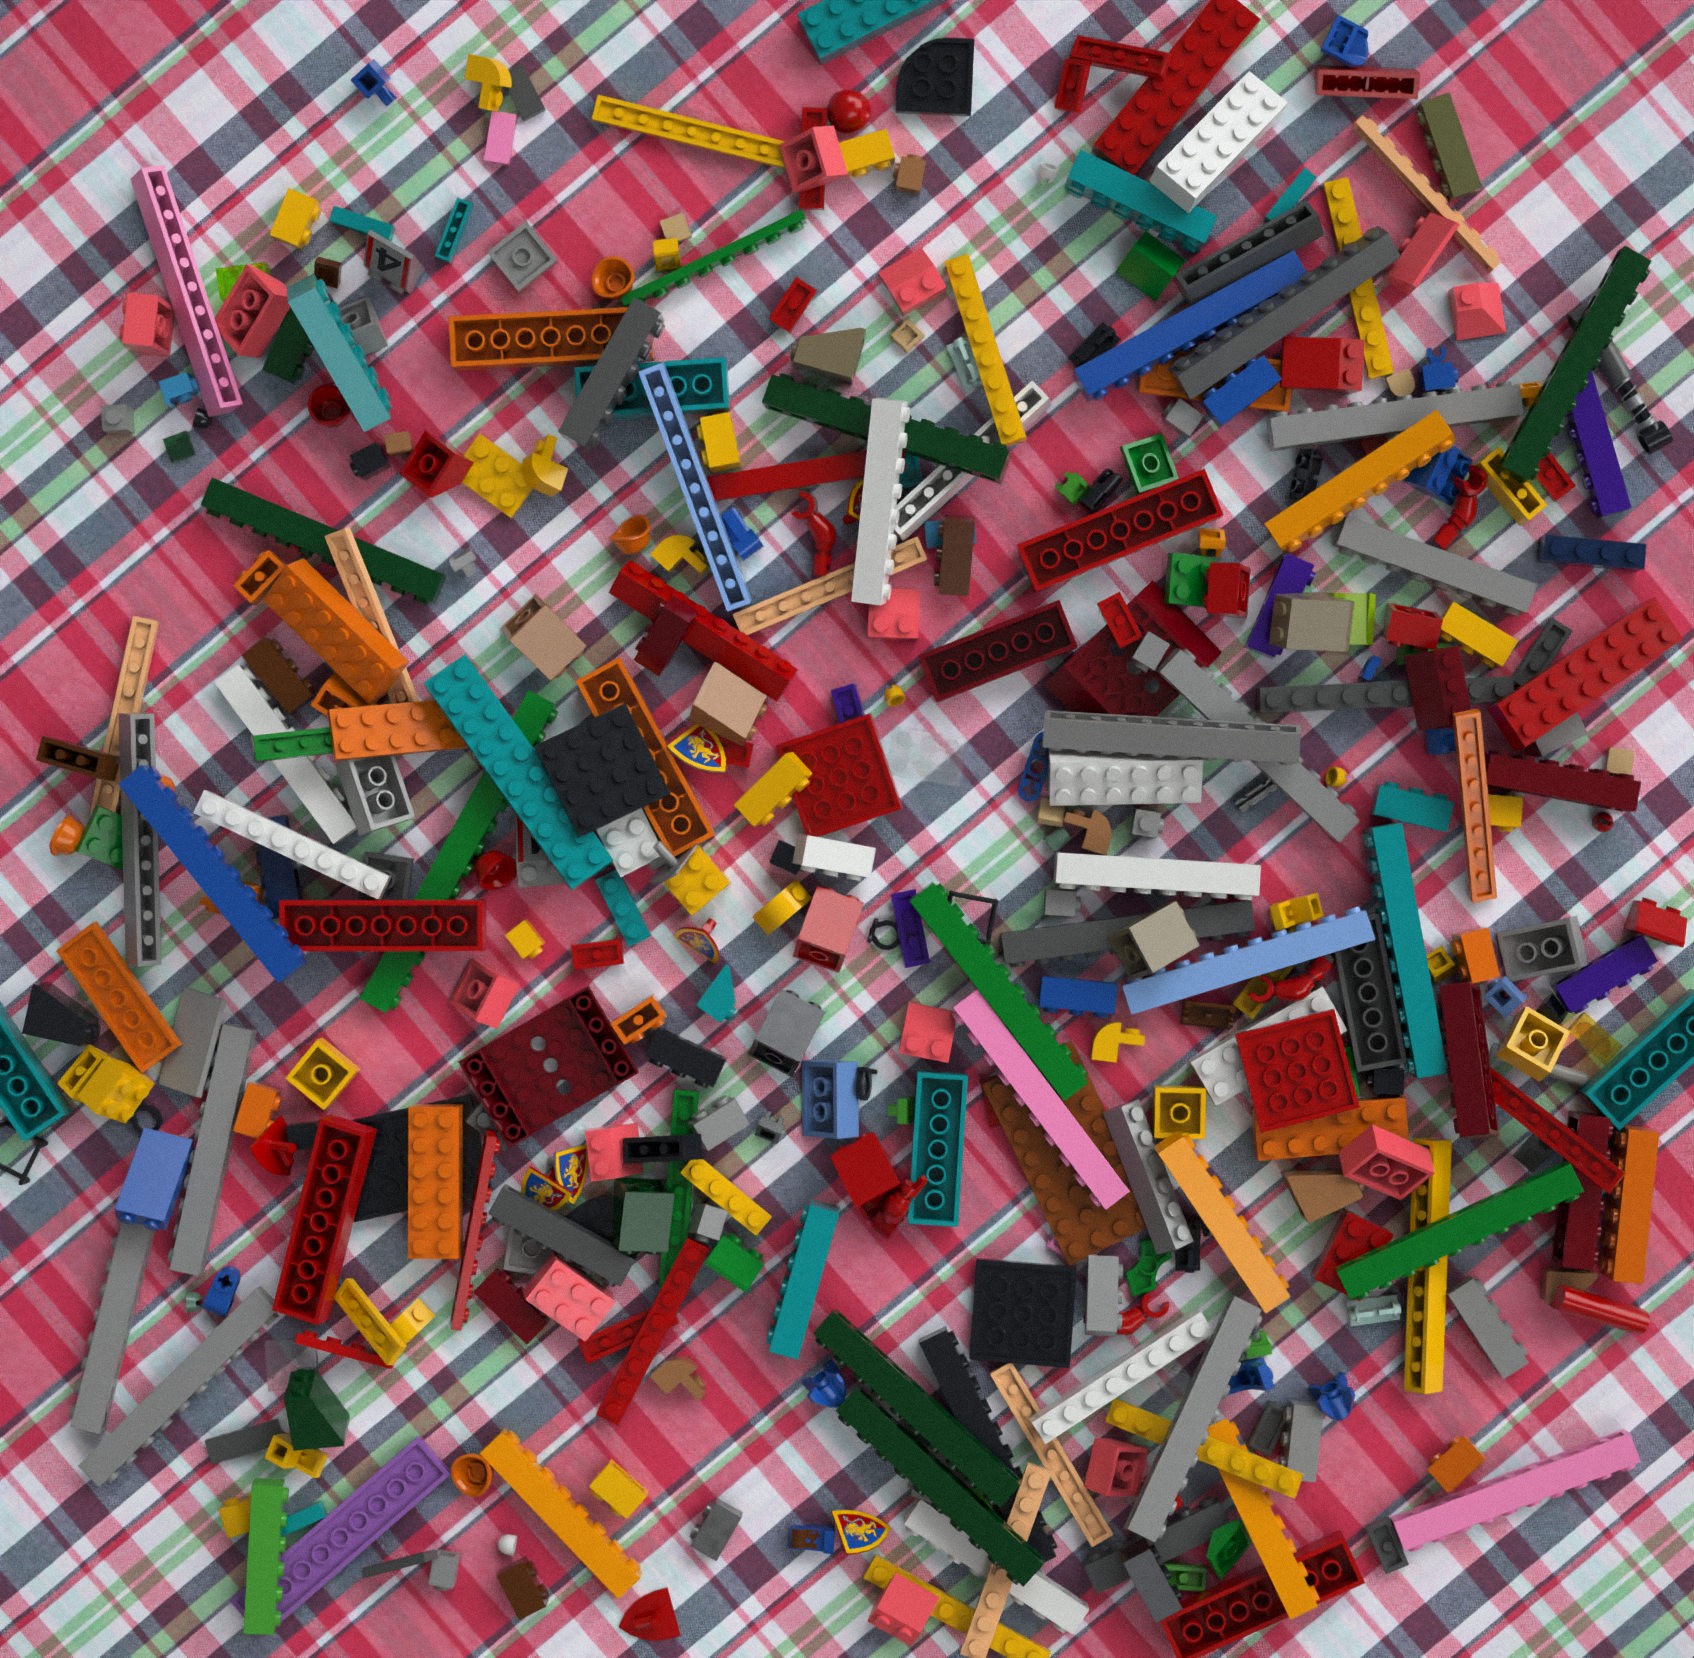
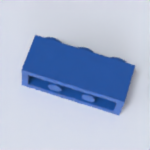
M1264 355L1258 359L1253 357L1243 364L1245 369L1238 375L1234 371L1223 380L1224 386L1218 390L1213 387L1203 395L1205 400L1201 403V406L1218 428H1221L1282 379Z
M1041 975L1038 1006L1044 1007L1043 1012L1058 1013V1009H1068V1014L1083 1015L1084 1011L1094 1012V1017L1108 1018L1109 1014H1115L1118 984L1115 982Z

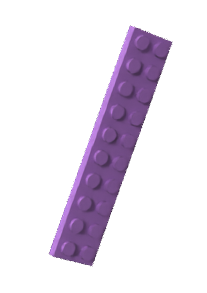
M420 1435L280 1556V1562H285L284 1577H279V1586H283L282 1602H278L277 1611H282L281 1622L451 1475L449 1468ZM246 1586L230 1600L243 1617L245 1613Z

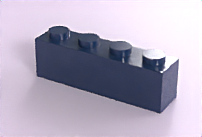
M1544 535L1539 537L1537 562L1637 572L1644 569L1647 544Z
M288 815L268 818L290 828ZM258 843L259 850L256 851V859L258 865H262L263 870L260 881L262 889L267 892L268 900H265V905L272 912V919L279 918V900H303L297 862Z

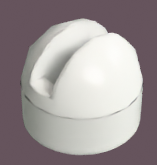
M1041 162L1038 169V178L1042 182L1045 178H1047V183L1053 182L1058 175L1059 167L1051 163Z
M505 1534L500 1538L498 1549L501 1553L514 1555L517 1536Z

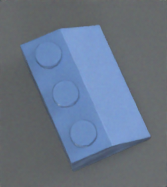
M802 1061V1136L833 1139L859 1137V1099L856 1095L858 1061Z

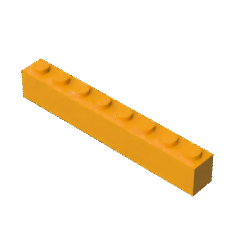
M1435 410L1264 524L1284 554L1288 551L1293 552L1300 548L1302 542L1309 537L1315 538L1320 535L1324 530L1323 528L1329 524L1340 522L1350 510H1357L1364 506L1367 502L1366 500L1373 495L1378 496L1388 489V485L1394 481L1405 479L1410 474V471L1417 466L1423 467L1428 464L1432 459L1431 457L1438 452L1443 453L1449 450L1457 440L1438 410Z
M1178 1130L1155 1145L1154 1149L1263 1311L1268 1313L1291 1297L1286 1290L1290 1286L1282 1274L1277 1277L1273 1271L1276 1268L1275 1263L1269 1255L1263 1256L1260 1251L1263 1246L1255 1234L1250 1236L1246 1229L1250 1226L1242 1214L1238 1217L1233 1211L1236 1205L1229 1195L1225 1197L1220 1192V1189L1223 1188L1222 1184L1215 1174L1210 1177L1206 1171L1210 1166L1202 1155L1196 1156L1192 1150L1196 1147L1188 1134L1183 1136Z
M1225 1418L1208 1427L1209 1436L1248 1451L1246 1445L1240 1446L1236 1436L1240 1435V1432L1234 1421L1229 1423L1228 1419ZM1218 1468L1290 1620L1317 1608L1316 1601L1320 1600L1314 1585L1309 1587L1304 1578L1309 1575L1302 1561L1297 1563L1293 1553H1296L1297 1550L1291 1538L1285 1539L1281 1531L1285 1529V1525L1280 1515L1274 1516L1270 1508L1274 1503L1268 1490L1263 1492L1259 1484Z
M504 1428L482 1449L480 1454L619 1599L641 1578L642 1572L640 1571L641 1566L632 1557L629 1559L623 1553L624 1548L615 1539L612 1541L605 1534L607 1531L604 1526L598 1521L594 1523L588 1516L589 1511L581 1503L578 1505L571 1498L572 1494L564 1485L559 1486L554 1480V1474L547 1467L542 1468L537 1463V1456L530 1449L527 1448L525 1450L519 1444V1437L510 1430L508 1432Z

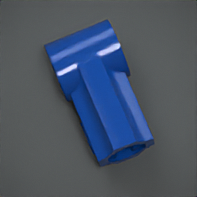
M735 508L721 515L728 537L732 541L731 544L743 561L764 547L751 528H748Z
M1448 728L1425 730L1427 755L1450 753V751H1456L1454 730H1448Z

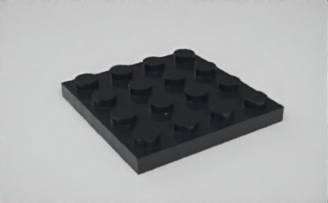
M626 703L534 746L578 838L671 794Z
M977 1258L969 1359L1070 1368L1077 1266Z

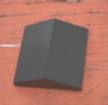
M364 852V864L392 877L381 899H376L359 891L358 900L408 899L414 859Z

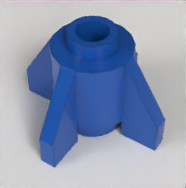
M830 1359L823 1368V1371L817 1373L813 1378H804L801 1383L809 1390L807 1398L813 1404L827 1408H837L845 1401L847 1391L837 1364Z
M1339 1372L1334 1381L1328 1382L1322 1387L1321 1385L1312 1384L1308 1387L1311 1396L1316 1400L1319 1411L1330 1419L1344 1420L1351 1413L1355 1393L1352 1387H1348L1344 1372Z

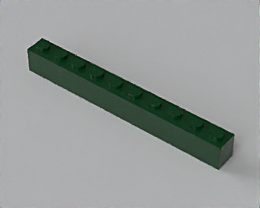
M1627 246L1617 251L1497 465V470L1521 484L1536 477L1540 470V467L1537 466L1541 458L1547 457L1552 448L1550 444L1552 438L1560 434L1565 425L1562 422L1565 415H1569L1577 404V401L1574 400L1578 392L1582 393L1589 382V379H1587L1591 370L1594 371L1601 361L1599 354L1613 340L1614 336L1611 335L1615 326L1619 327L1626 316L1623 312L1627 304L1631 305L1638 295V292L1635 291L1639 283H1643L1650 273L1648 267L1652 262L1651 260Z
M780 373L779 376L771 375L762 400V404L766 409L868 441L871 406L864 404L865 401L855 396H850V399L842 397L840 392L829 388L823 391L817 389L818 386L808 381H803V384L795 382L793 377ZM911 415L909 422H905L904 433H907L908 437L906 448H902V453L1002 484L1011 459V453L1007 450L1006 445L998 442H993L991 445L983 442V438L977 435L969 434L968 437L959 434L957 429L945 426V429L938 428L930 420L921 419L920 422L911 419Z
M211 478L200 504L207 508V514L219 519L221 514L230 518L229 523L243 528L244 524L253 527L252 533L266 538L267 534L276 537V543L288 548L292 543L299 546L298 552L310 557L313 556V553L323 556L322 562L334 567L336 566L324 536L339 530L220 480ZM354 537L372 583L381 586L385 582L392 585L390 590L403 596L406 592L415 595L413 600L428 605L430 601L436 604L446 580V575Z
M838 1309L832 1311L814 1331L813 1334L817 1337L815 1341L825 1350L829 1348L835 1354L834 1359L843 1367L847 1365L854 1371L852 1375L861 1384L866 1382L872 1388L871 1393L878 1400H885L891 1406L889 1409L899 1419L903 1417L910 1423L908 1427L914 1434L924 1436L928 1440L927 1445L937 1454L941 1452L947 1458L945 1460L946 1463L955 1471L959 1469L965 1475L964 1479L971 1487H978L985 1493L983 1497L992 1506L997 1504L1001 1507L1023 1481Z
M860 1385L838 1407L836 1412L839 1414V1420L847 1427L851 1425L857 1431L856 1435L865 1444L870 1443L875 1447V1453L885 1462L887 1460L895 1466L894 1471L901 1478H908L914 1484L912 1488L920 1496L926 1495L932 1501L931 1506L938 1513H945L951 1519L950 1524L959 1532L963 1530L969 1536L968 1540L977 1549L982 1548L988 1553L987 1558L996 1567L1001 1566L1008 1572L1006 1576L1014 1584L1018 1585L1020 1583L1024 1587L1046 1561L1044 1557Z

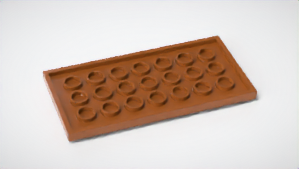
M1073 1041L1065 1043L1073 1054L1069 1058L1075 1065L1080 1063L1086 1071ZM1089 1075L1085 1076L1089 1083L1066 1101L1063 1099L1061 1101L1130 1191L1108 1209H1105L1102 1205L1097 1207L1088 1196L1092 1193L1087 1185L1082 1187L1073 1176L1077 1173L1072 1165L1067 1167L1058 1156L1061 1153L1058 1146L1055 1144L1051 1147L1043 1136L1046 1131L1040 1124L1036 1127L1029 1118L1028 1114L1031 1111L1027 1105L1024 1104L1021 1107L1012 1094L1016 1092L1011 1084L1005 1086L999 1076L981 1085L1068 1265L1070 1266L1087 1258L1088 1255H1093L1146 1229L1143 1216L1103 1115V1112L1106 1110Z

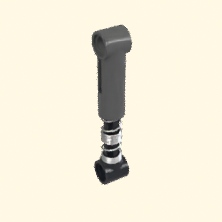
M1589 301L1566 315L1572 330H1574ZM1612 340L1610 345L1606 349L1603 348L1599 354L1601 361L1598 368L1610 388L1616 387L1615 391H1619L1622 396L1621 401H1625L1623 402L1624 406L1633 415L1632 420H1636L1638 423L1637 427L1640 432L1637 433L1639 443L1645 452L1651 455L1673 441V437L1665 423L1661 420L1657 421L1655 417H1652L1653 414L1647 410V404H1644L1645 400L1640 392L1637 393L1636 385H1633L1630 381V376L1633 374Z

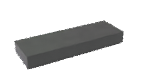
M1550 617L1511 675L1513 676V684L1519 687L1550 666L1572 633V630L1553 617Z
M277 1418L205 1440L211 1464L267 1449L273 1436L281 1434L282 1430Z
M432 1549L364 1567L361 1573L363 1578L435 1560L439 1557L437 1550Z

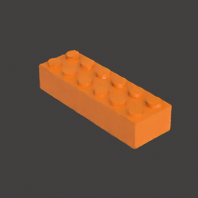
M304 558L286 565L263 599L368 704L385 696L409 663Z
M1401 1095L1359 1098L1360 1108L1260 1133L1254 1108H1250L1255 1158L1258 1161L1339 1154V1151L1372 1124L1409 1140L1406 1099Z
M412 1104L408 1107V1259H459L462 1256L463 1104Z
M1625 1125L1621 1130H1614L1612 1134V1144L1615 1145L1614 1155L1610 1156V1161L1626 1174L1611 1193L1607 1192V1195H1610L1609 1205H1606L1604 1209V1219L1607 1220L1606 1230H1603L1601 1236L1604 1254L1600 1255L1599 1270H1602L1601 1274L1616 1282L1644 1284L1660 1133L1647 1127Z

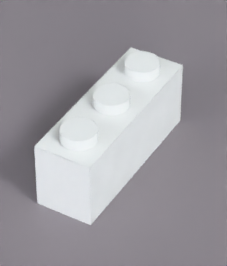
M798 833L792 863L801 865L800 870L815 873L816 868L824 869L823 874L838 877V873L841 872L847 873V879L861 881V876L871 877L876 848Z

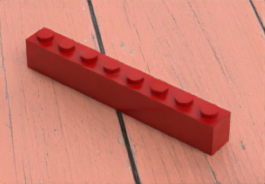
M631 560L619 571L608 592L650 620L657 619L658 615L655 612L662 601L667 603L673 595L699 612L682 641L776 702L786 691L798 671L787 660L781 659L767 647L761 646L749 638L747 634L738 631L724 619L718 618L704 606L698 605L686 597L684 593L675 590L661 578L655 577L644 570L641 565Z

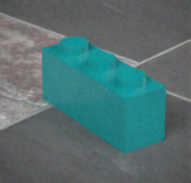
M1385 781L1384 785L1376 786L1370 810L1371 815L1442 832L1448 831L1454 802L1448 801L1449 796L1434 793L1433 797L1423 795L1424 790L1409 787V790L1405 791L1399 789L1400 784Z

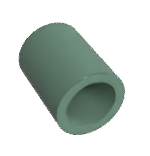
M1058 827L1043 840L1055 853L1072 838L1063 827Z

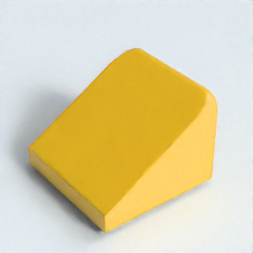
M677 238L653 241V253L657 271L681 268Z
M1442 946L1426 955L1430 976L1436 984L1457 972L1456 964Z

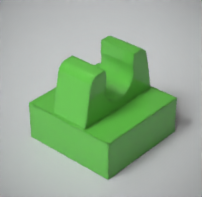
M1065 472L1063 475L1066 477L1067 482L1063 486L1057 483L1055 487L1070 504L1076 506L1079 502L1078 499L1087 491L1089 485L1077 473Z
M915 1097L898 1098L897 1104L887 1105V1116H897V1124L914 1122Z
M1259 1330V1340L1251 1341L1250 1347L1245 1353L1247 1358L1272 1354L1271 1344L1264 1330Z

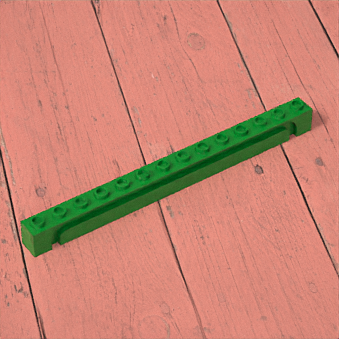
M528 690L513 717V721L534 748L535 745L543 742L546 733L543 731L547 724L552 725L557 717L558 711L555 709L558 705ZM485 771L414 899H456L461 892L460 882L463 877L466 879L469 877L474 868L471 862L475 855L478 857L481 855L486 846L483 840L487 833L491 835L498 824V821L495 819L499 811L503 813L508 806L507 801ZM385 951L359 999L385 1013L390 1012L391 1009L395 1010L402 999L399 996L402 988L409 986L414 977L411 974L414 966H420L426 953L423 951Z

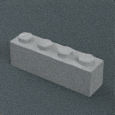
M1468 1275L1446 1289V1296L1498 1375L1505 1379L1529 1363L1525 1357L1528 1352L1520 1341L1516 1343L1512 1338L1513 1329L1506 1320L1501 1321L1497 1315L1500 1312L1498 1306L1492 1299L1487 1300L1483 1294L1487 1290L1479 1278L1474 1280V1278Z

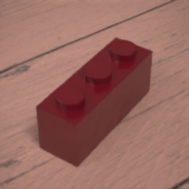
M674 595L667 603L662 601L655 612L658 615L657 619H652L645 630L648 633L647 637H642L635 648L638 653L634 661L660 676L669 665L699 611Z
M496 1268L473 1293L521 1340L528 1344L551 1319L525 1300L524 1288L522 1286L518 1288L512 1282L513 1277L506 1270Z

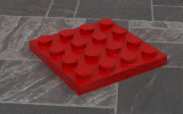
M871 713L776 745L780 759L786 753L794 752L813 773L808 778L810 783L802 791L798 792L796 790L792 794L806 835L820 837L903 809Z
M1334 1009L1235 1034L1260 1133L1360 1108Z

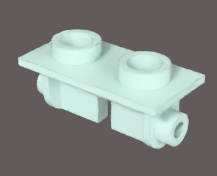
M961 337L954 340V343L947 345L946 347L965 391L968 392L982 386L983 383L969 338Z
M1397 1294L1361 1299L1360 1302L1357 1300L1347 1301L1350 1326L1400 1320L1401 1306L1398 1304Z

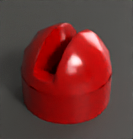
M1599 812L1593 816L1592 826L1598 832H1607L1613 827V818L1606 812ZM1598 818L1609 821V825L1597 823Z

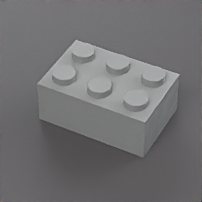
M395 755L343 760L335 764L359 836L415 818Z

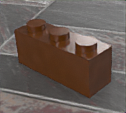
M945 514L944 522L939 521L938 536L943 537L942 546H937L936 561H941L940 571H935L934 586H939L938 594L969 596L975 517Z
M263 637L241 656L286 712L294 715L316 697L313 692L315 687L308 678H301L297 673L299 667L291 658L286 659L281 653L284 649L275 638L271 640L268 637Z
M42 736L36 761L97 779L115 781L120 764V756L65 740Z

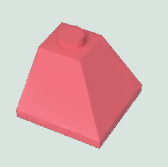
M1473 283L1454 286L1448 291L1455 341L1506 333L1499 283Z

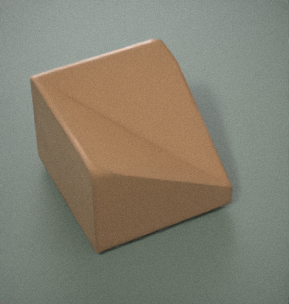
M408 431L384 435L387 453L392 457L411 454L415 448Z

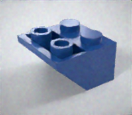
M1452 446L1446 452H1438L1431 457V461L1425 466H1417L1411 470L1410 474L1403 481L1414 489L1452 506L1459 493V489L1453 483V478L1458 477L1464 480L1469 472L1468 468L1473 462L1471 458L1455 446Z

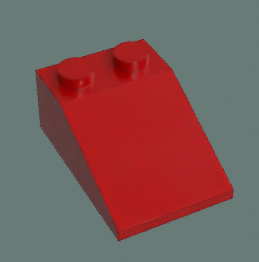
M1283 337L1280 377L1282 379L1280 380L1279 388L1342 394L1362 391L1365 340L1326 337Z

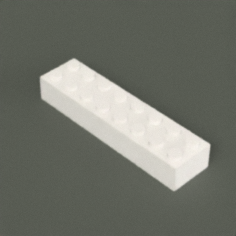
M1055 852L1053 882L1059 883L1058 888L1075 889V884L1084 885L1085 890L1100 891L1101 886H1109V891L1126 892V888H1134L1135 893L1151 894V889H1159V894L1176 895L1177 891H1184V896L1202 897V892H1207L1209 897L1227 899V894H1234V899L1252 900L1253 895L1259 896L1261 865Z

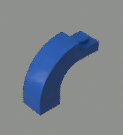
M1264 1358L1239 1361L1241 1362L1239 1371L1235 1376H1231L1228 1383L1230 1385L1228 1395L1244 1390L1267 1391L1274 1388L1272 1381L1273 1373L1265 1363Z

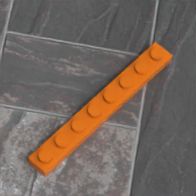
M1472 709L1452 714L1470 900L1476 903L1497 898L1481 712L1478 709Z

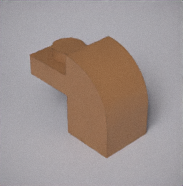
M1073 808L1071 813L1065 812L1063 822L1086 828L1080 848L1106 855L1112 835L1111 826L1107 818L1094 809L1091 811L1090 818L1085 817L1086 812Z
M673 1356L666 1359L650 1374V1377L666 1395L681 1382L697 1401L707 1391L705 1388L706 1383L699 1374L694 1376L692 1373L697 1369L698 1364L685 1356Z

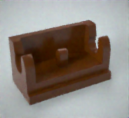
M1183 999L1180 1024L1231 1030L1234 1025L1233 1014H1235L1236 1006Z

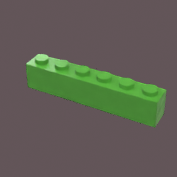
M254 1478L252 1483L243 1634L274 1635L276 1627H281L282 1611H277L278 1602H282L283 1586H279V1577H284L285 1562H280L281 1552L285 1553L286 1537H282V1528L287 1526V1512H283V1503H288L289 1488H284L285 1479Z

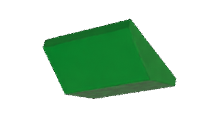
M1163 433L1120 446L1137 494L1148 492L1179 479Z
M1239 1518L1212 1532L1206 1557L1220 1581L1252 1544L1250 1536L1242 1520Z

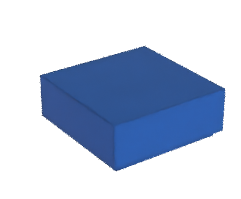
M1375 655L1369 656L1358 676L1359 679L1364 682H1370L1382 659Z

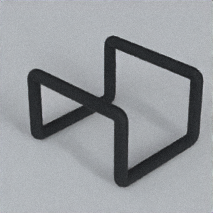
M950 890L947 899L950 904H952L953 897L992 904L986 940L977 938L981 944L987 943L990 945L996 908L999 901L997 899Z
M8 1121L0 1123V1128L7 1126L15 1130L13 1125ZM39 1136L33 1138L39 1144L36 1145L23 1174L1 1163L0 1169L20 1178L19 1185L29 1183L30 1178L27 1175L39 1150L48 1145L47 1140Z

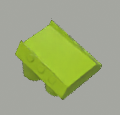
M1325 593L1354 601L1349 645H1373L1376 594Z

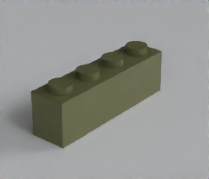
M1450 92L1420 102L1417 106V111H1415V116L1420 126L1423 125L1425 146L1432 151L1434 157L1432 159L1433 169L1435 173H1439L1442 180L1440 182L1442 195L1444 197L1447 196L1448 201L1452 202L1478 193L1482 189V185Z

